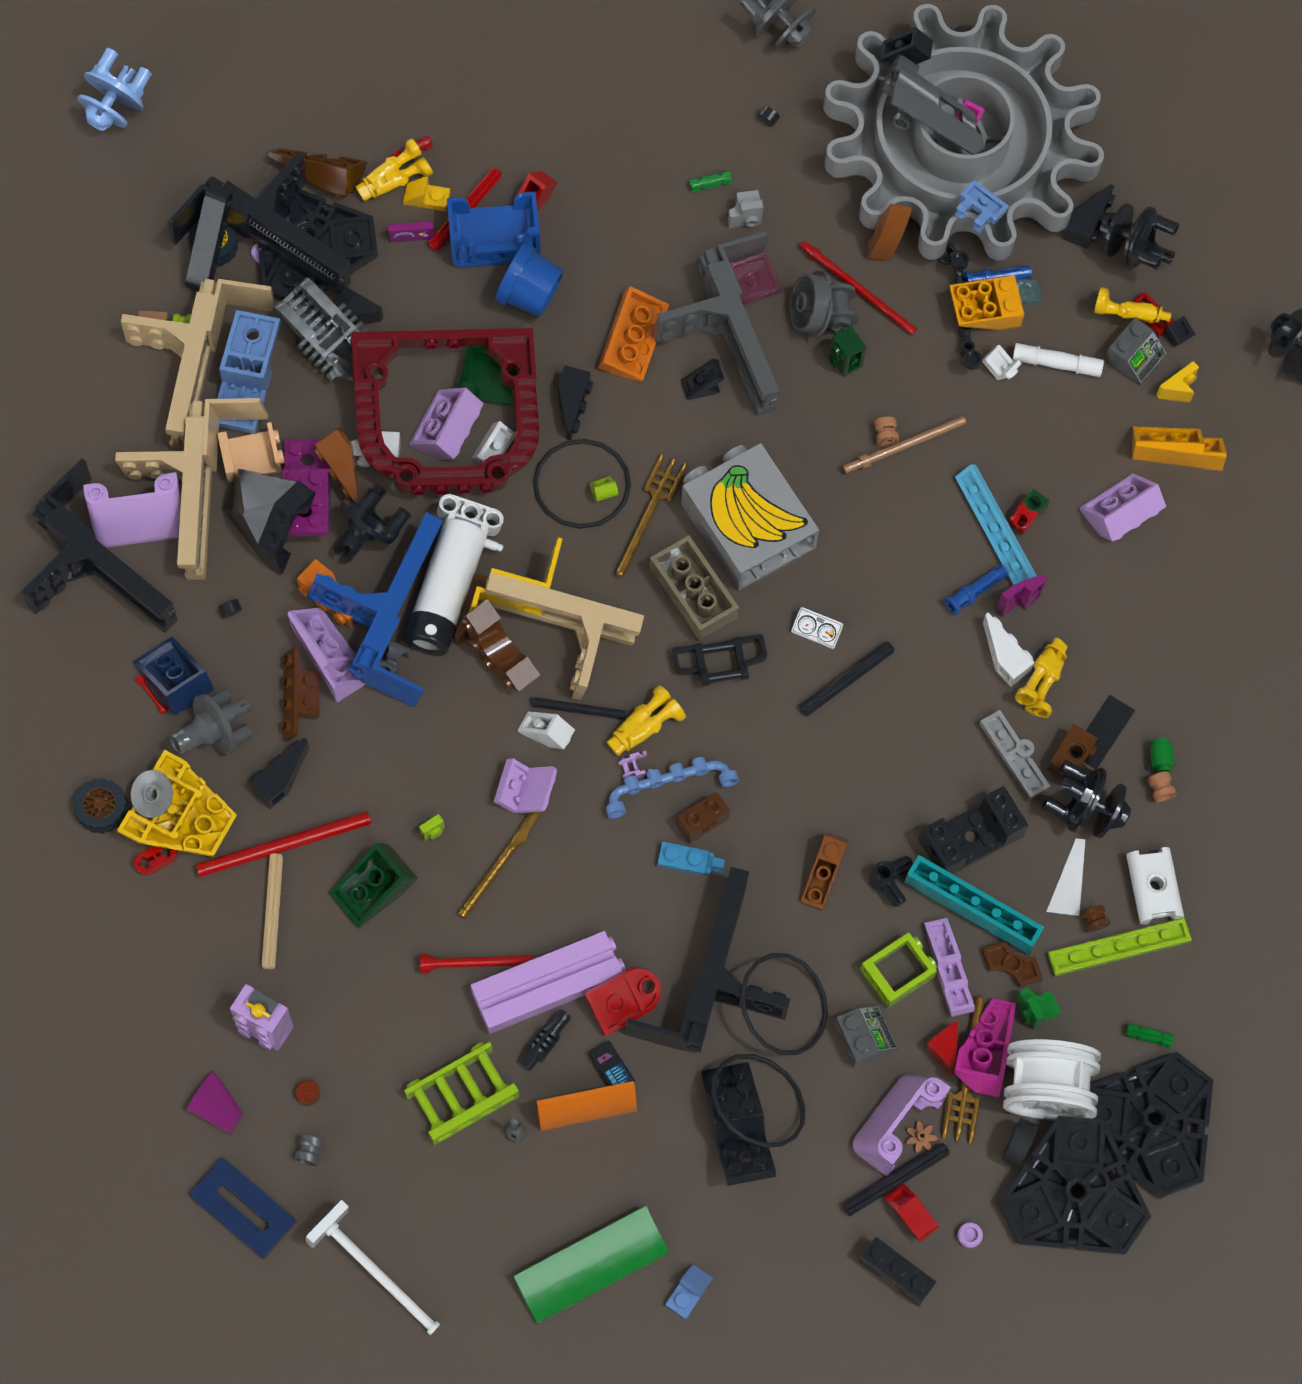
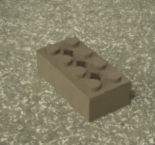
M689 535L650 557V570L698 640L705 638L738 618L739 606Z

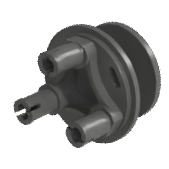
M742 0L739 4L752 16V21L757 25L755 34L758 37L766 33L779 20L788 28L776 42L775 47L777 49L782 48L788 42L793 46L801 47L812 36L813 28L810 19L816 12L814 7L809 8L795 20L788 11L797 0Z

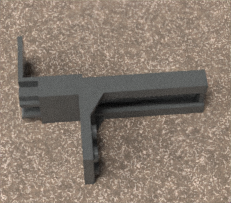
M767 231L720 244L716 250L709 249L703 255H700L702 264H698L697 267L703 279L702 287L707 300L657 314L653 333L656 342H667L683 334L691 335L697 330L723 335L757 416L774 411V402H777L776 397L779 396L780 390L741 301L743 292L731 265L763 256L769 236Z

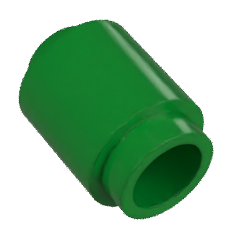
M1168 738L1152 740L1149 747L1152 770L1157 771V773L1165 771L1170 773L1171 769L1175 768L1173 744L1170 743Z

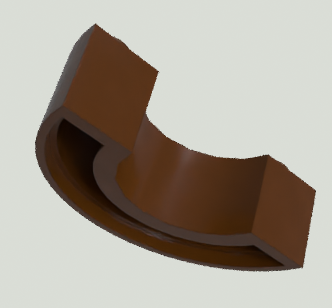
M486 599L466 614L461 624L470 637L469 645L483 657L481 661L488 671L493 670L507 690L513 689L519 692L538 678L540 674L528 656L522 654L507 637L500 624L501 617L489 600Z

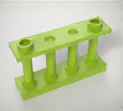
M482 1042L475 1045L469 1054L421 1081L416 1079L407 1085V1089L404 1090L407 1100L414 1096L416 1097L429 1119L432 1130L428 1133L434 1146L519 1097V1090L514 1083L509 1086L504 1084L488 1057V1054L493 1052L490 1042L486 1044ZM477 1060L481 1062L496 1088V1094L489 1098L482 1095L467 1069L468 1065ZM456 1072L459 1073L475 1100V1106L468 1110L460 1106L445 1078ZM437 1084L454 1113L452 1115L453 1118L447 1122L439 1119L424 1093V1090Z

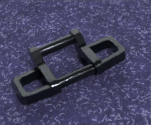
M756 634L734 637L730 641L705 645L697 643L689 646L674 647L672 649V657L676 674L699 675L702 686H708L713 682L741 678V680L749 679L747 667L764 662L767 659L764 636ZM759 642L762 654L745 660L742 644ZM734 649L738 669L708 674L704 654ZM695 652L698 668H682L679 666L678 654Z

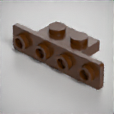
M298 647L291 648L284 654L282 659L284 667V677L282 679L284 698L281 704L283 710L281 731L284 741H289L297 736L298 716L310 719L319 717L320 673L299 669Z

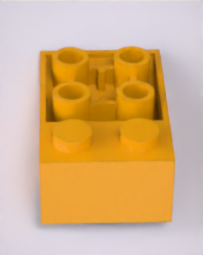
M1015 275L949 286L959 326L993 330L1021 327L1024 311Z

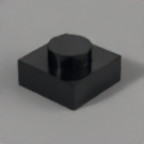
M1185 316L1164 328L1175 347L1196 335Z

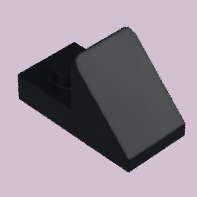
M714 358L681 379L688 400L718 394L720 392L718 384L725 380L720 362Z

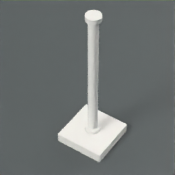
M341 1200L306 1236V1243L313 1249L325 1235L328 1237L332 1236L428 1329L427 1333L431 1335L441 1324L438 1321L434 1322L338 1228L339 1225L337 1223L348 1213L349 1208Z

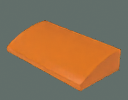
M629 286L623 293L597 368L625 379L642 382L656 345L653 333L657 314L666 312L669 304Z
M634 1081L537 1101V1114L541 1131L637 1111Z

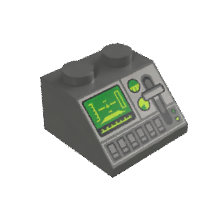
M1135 317L1109 347L1105 361L1141 386L1166 357L1167 352L1155 332Z
M879 1005L858 1008L836 1017L835 1028L854 1068L898 1050Z

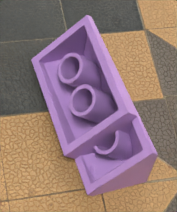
M311 608L288 612L287 615L291 629L337 703L365 685L364 679L352 676V672L349 671L356 656L355 652L323 610Z

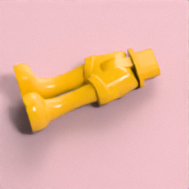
M1057 637L1039 655L1034 663L1035 671L1027 684L1018 689L1015 695V699L1019 704L1026 705L1024 709L1027 712L1041 718H1048L1051 715L1052 708L1044 701L1045 696L1052 684L1059 681L1064 660L1067 658L1065 652L1068 646ZM1041 680V682H1040V684H1039L1037 690L1035 691L1036 686L1038 685L1039 681Z

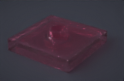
M766 252L731 263V267L743 292L741 298L743 306L782 293V287Z

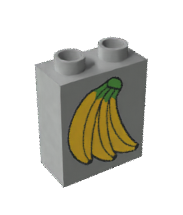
M761 443L747 450L745 445H739L723 456V464L710 471L706 466H700L688 473L683 479L681 505L738 591L816 549L819 535L818 527Z

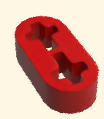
M152 846L135 857V869L142 876L151 875L176 861L178 851L167 849L171 850V856L166 857V855H162L164 848ZM144 859L149 862L150 867L147 869L141 866V861Z

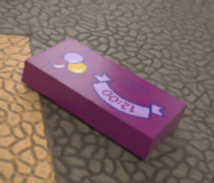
M431 221L388 225L390 243L430 240L434 235L433 222Z

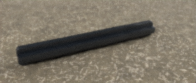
M888 641L883 643L800 705L801 712L805 716H809L893 654L894 647Z
M944 1143L939 1144L844 1203L843 1209L848 1216H852L902 1183H905L947 1157L950 1153L949 1149Z

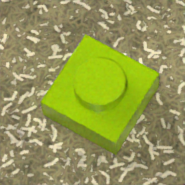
M439 814L419 826V832L424 841L430 838H437L445 829L444 821Z

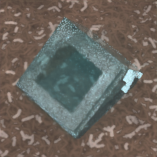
M1020 279L1017 282L1022 305L1041 303L1043 301L1037 281Z

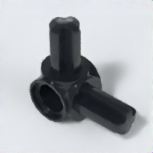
M904 856L892 863L889 861L878 862L869 878L870 885L880 892L884 891L895 907H899L906 902V898L896 885L898 875L910 870L913 865L912 859ZM878 874H883L886 878H881Z

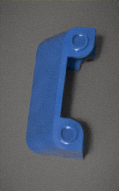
M522 192L514 198V205L470 208L469 202L464 198L447 199L452 262L455 266L465 268L511 264L525 242L536 248V252L541 255L535 192Z

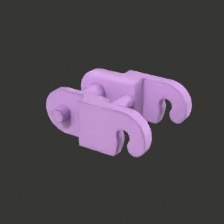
M643 751L642 754L639 752L630 754L629 758H622L618 762L619 765H623L624 779L629 776H637V778L646 777L648 772L638 770L635 761L647 756L646 751ZM633 763L635 771L630 772L627 764Z

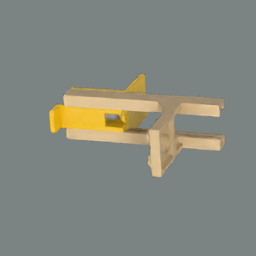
M558 537L551 553L544 582L492 568L485 588L476 587L470 611L476 608L478 599L482 600L481 603L488 599L494 608L575 630L581 652L576 661L575 668L577 670L572 678L570 690H573V699L581 700L588 687L600 637L633 646L635 635L638 636L640 634L644 615L550 589L563 538Z

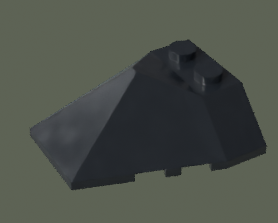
M238 469L223 510L261 560L278 573L283 574L291 556V553L285 550L283 546L296 514L308 513L316 492L299 481L286 480L277 476H268L259 472Z

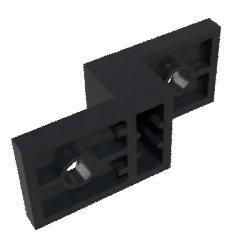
M749 1062L724 1066L717 1077L716 1095L722 1112L730 1123L744 1135L768 1143L765 1135L764 1113ZM718 1068L701 1071V1078L711 1111L713 1135L727 1186L776 1177V1169L769 1147L764 1148L746 1142L731 1131L717 1113L711 1090L713 1075ZM728 1085H733V1086H735V1087L732 1088V1089H726V1088H725V1087L728 1086ZM744 1158L752 1159L750 1162L742 1161Z

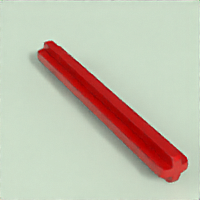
M495 167L491 168L465 198L469 202L470 208H475L501 178L500 170ZM449 219L428 241V246L432 250L438 251L450 237Z

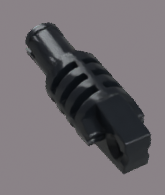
M559 1009L548 1026H542L525 1049L527 1054L521 1061L525 1068L531 1071L538 1062L542 1063L546 1059L547 1055L560 1040L559 1034L571 1019L567 1012Z

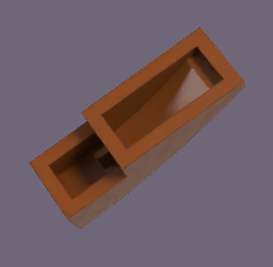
M896 204L888 206L875 226V233L867 242V258L882 261L890 260L907 226L912 211L911 207Z

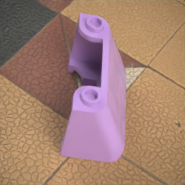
M176 472L160 475L155 480V492L109 498L107 488L100 483L83 485L93 536L106 548L179 537L181 488Z
M904 1075L899 1078L855 1136L853 1141L854 1152L888 1177L902 1152L901 1141L892 1134L894 1129L911 1107L919 1112L927 1107H933L938 1110L945 1101L951 1087L934 1077Z

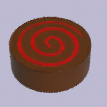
M304 1080L297 1085L295 1095L300 1104L311 1106L319 1100L320 1089L314 1081Z

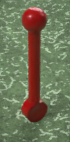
M138 675L135 679L136 683L142 685L157 705L158 712L165 714L167 707L160 703L147 686L144 676Z

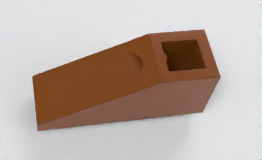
M339 427L315 444L317 447L315 451L322 461L326 460L330 468L328 470L335 480L339 479L343 484L341 489L348 499L352 497L355 502L360 497L354 449L352 443Z
M829 832L825 834L800 902L823 910L847 848L848 839Z

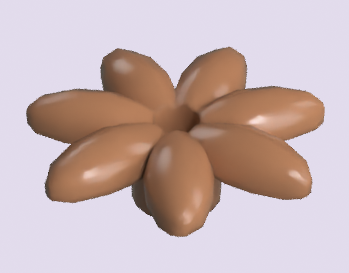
M918 1121L916 1130L912 1128L907 1129V1132L913 1137L909 1138L906 1144L916 1143V1153L920 1152L922 1146L930 1151L932 1147L929 1142L936 1141L938 1138L934 1135H929L933 1129L932 1125L923 1129L922 1123Z

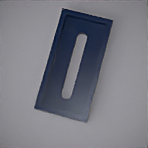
M223 1157L189 1194L195 1202L263 1260L297 1223L294 1217ZM221 1186L228 1188L269 1224L268 1229H259L218 1193V1188Z

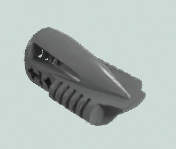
M306 277L273 310L302 340L297 347L302 349L307 345L308 348L303 352L305 355L311 351L314 352L309 357V360L312 362L316 357H319L320 359L314 365L318 368L324 363L325 366L320 370L322 373L328 369L331 370L326 376L330 382L336 377L346 378L353 382L352 332H360L359 328L364 323L360 321L354 325L353 323L358 317L354 315L351 319H348L347 317L352 313L350 309L344 314L341 312L347 305L343 303L337 307L312 280ZM365 327L361 332H368L369 328Z

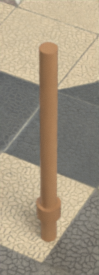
M961 416L872 454H863L857 457V460L843 465L842 470L844 474H847L859 468L862 470L871 466V463L966 424L964 416Z

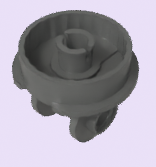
M818 270L813 274L804 273L800 275L793 286L790 297L789 313L793 328L796 331L805 332L808 337L817 338L826 329L838 331L842 328L847 329L850 326H855L859 321L858 314L849 308V301L856 295L855 288L842 282L830 284V276L825 271Z

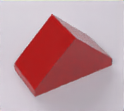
M955 1021L929 1041L925 1048L948 1075H953L956 1067L958 1022Z

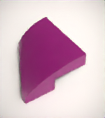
M213 1071L205 1079L187 1107V1111L206 1120L210 1125L230 1136L244 1115L217 1074Z

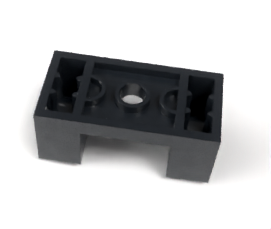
M1002 786L985 795L980 806L947 823L944 818H941L922 828L919 842L932 863L954 874L1023 838L1029 825L1005 786ZM974 832L978 836V840L976 842H969L966 840L965 834Z

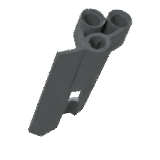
M900 54L893 62L890 73L880 88L892 96L891 104L971 155L984 150L985 146L982 135L976 131L977 119L975 113L917 74L919 65ZM940 100L961 113V122L941 109Z

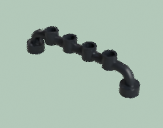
M961 250L954 252L951 258L955 284L966 283L963 278V270L968 266L969 255ZM959 326L958 335L962 337L963 341L960 354L964 357L963 364L969 370H976L981 365L982 355L974 350L975 344L971 341L972 327Z

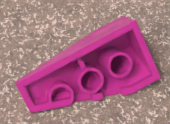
M992 998L981 1015L979 1022L972 1029L968 1039L958 1051L954 1074L976 1093L995 1097L1000 1096L1008 1056L1007 1049L1010 1044L1016 1008L1015 1002Z

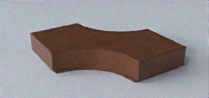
M1005 941L982 947L981 950L989 972L1000 971L1010 975L1017 982L1019 988L1042 982L1043 978L1036 957L1017 955L1009 948Z

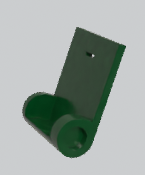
M466 346L456 388H467L484 403L513 406L512 389L501 382L500 373L502 368L493 358L487 355L486 346ZM514 370L507 371L510 375H517V372Z

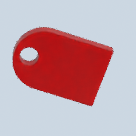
M631 967L583 993L602 1033L607 1036L625 1026L627 1019L636 1020L652 1011L660 1000L661 985L658 978L648 969ZM652 980V988L646 992L642 991L643 982Z

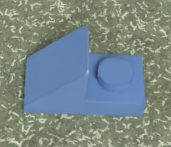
M692 1264L681 1278L679 1285L665 1306L686 1320L712 1282L713 1277Z

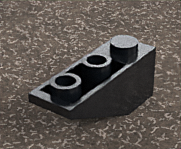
M1110 184L1073 212L1063 240L1088 249L1090 242L1095 243L1100 231L1097 230L1098 224H1101L1104 216L1107 214V212H1104L1106 207L1111 208L1116 196L1112 194L1114 185Z
M565 365L558 384V396L566 438L571 441L573 433L577 434L581 421L578 418L580 413L584 414L587 406L585 397L586 394H591L594 382L591 381V372Z
M305 737L300 741H294L286 753L273 758L270 766L265 770H259L252 776L250 781L252 790L269 809L273 808L289 794L309 750L308 740Z

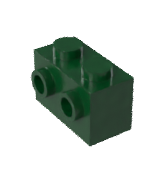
M852 326L836 331L832 337L829 361L845 377L863 366L866 345Z

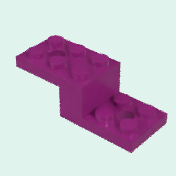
M321 439L285 440L284 470H282V479L299 481L316 492L309 509L312 511L311 515L304 518L296 514L288 537L329 536L331 474L328 470L330 466L327 461H322L315 451L317 449L315 444ZM309 457L314 462L310 466H304L301 463L302 460Z

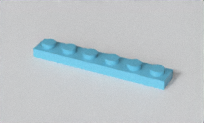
M975 464L969 465L955 478L1002 565L1006 568L1013 585L1036 577V573L978 467Z

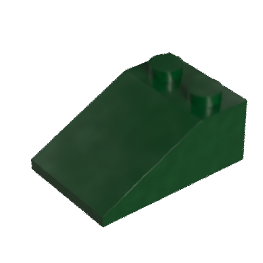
M376 843L329 894L356 926L360 928L403 895L418 877L389 844Z

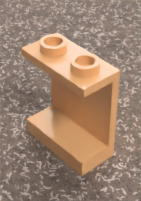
M271 422L267 423L268 431L228 439L226 431L217 433L228 483L234 481L238 469L259 472L264 475L282 472L280 464L285 463L282 450H277L276 444L280 443L278 430H273Z

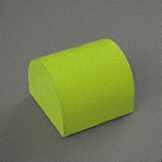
M611 476L589 483L596 502L618 496L616 482Z

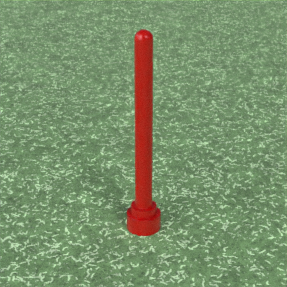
M420 954V973H430V971H435V968L515 966L533 960L535 957L526 955L435 958V956H430V954Z

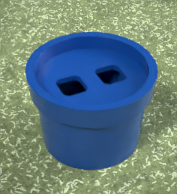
M525 242L510 264L494 301L505 306L508 304L540 318L554 296L565 270L537 253L536 248Z

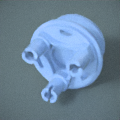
M110 48L105 49L101 59L92 71L85 72L84 74L86 81L105 95L102 101L99 102L82 94L77 97L78 102L86 108L87 123L101 131L108 129L112 124L125 128L128 124L120 114L111 109L114 101L134 110L141 111L144 105L141 100L144 93L143 89L152 76L149 70L140 67L132 83H130L136 71L132 68L129 70L128 66L123 65L118 77H114L110 74L109 70L119 54Z

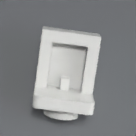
M1000 345L994 346L982 359L983 364L997 380L1011 379L1017 374V368L1022 364L1020 360L1013 361Z

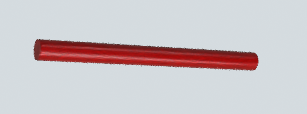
M368 811L198 863L196 868L201 878L269 857L272 853H282L372 825Z

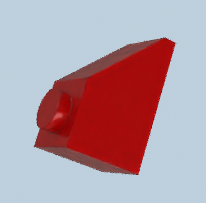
M541 170L528 174L518 194L522 192H535L537 211H539L549 200L558 182Z

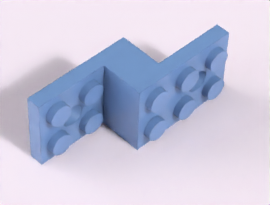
M236 310L219 368L222 383L217 399L260 398L264 405L272 377L270 360L281 324L280 318ZM251 332H256L259 334V337L255 340H250L247 338V335ZM219 420V427L256 434L260 420Z

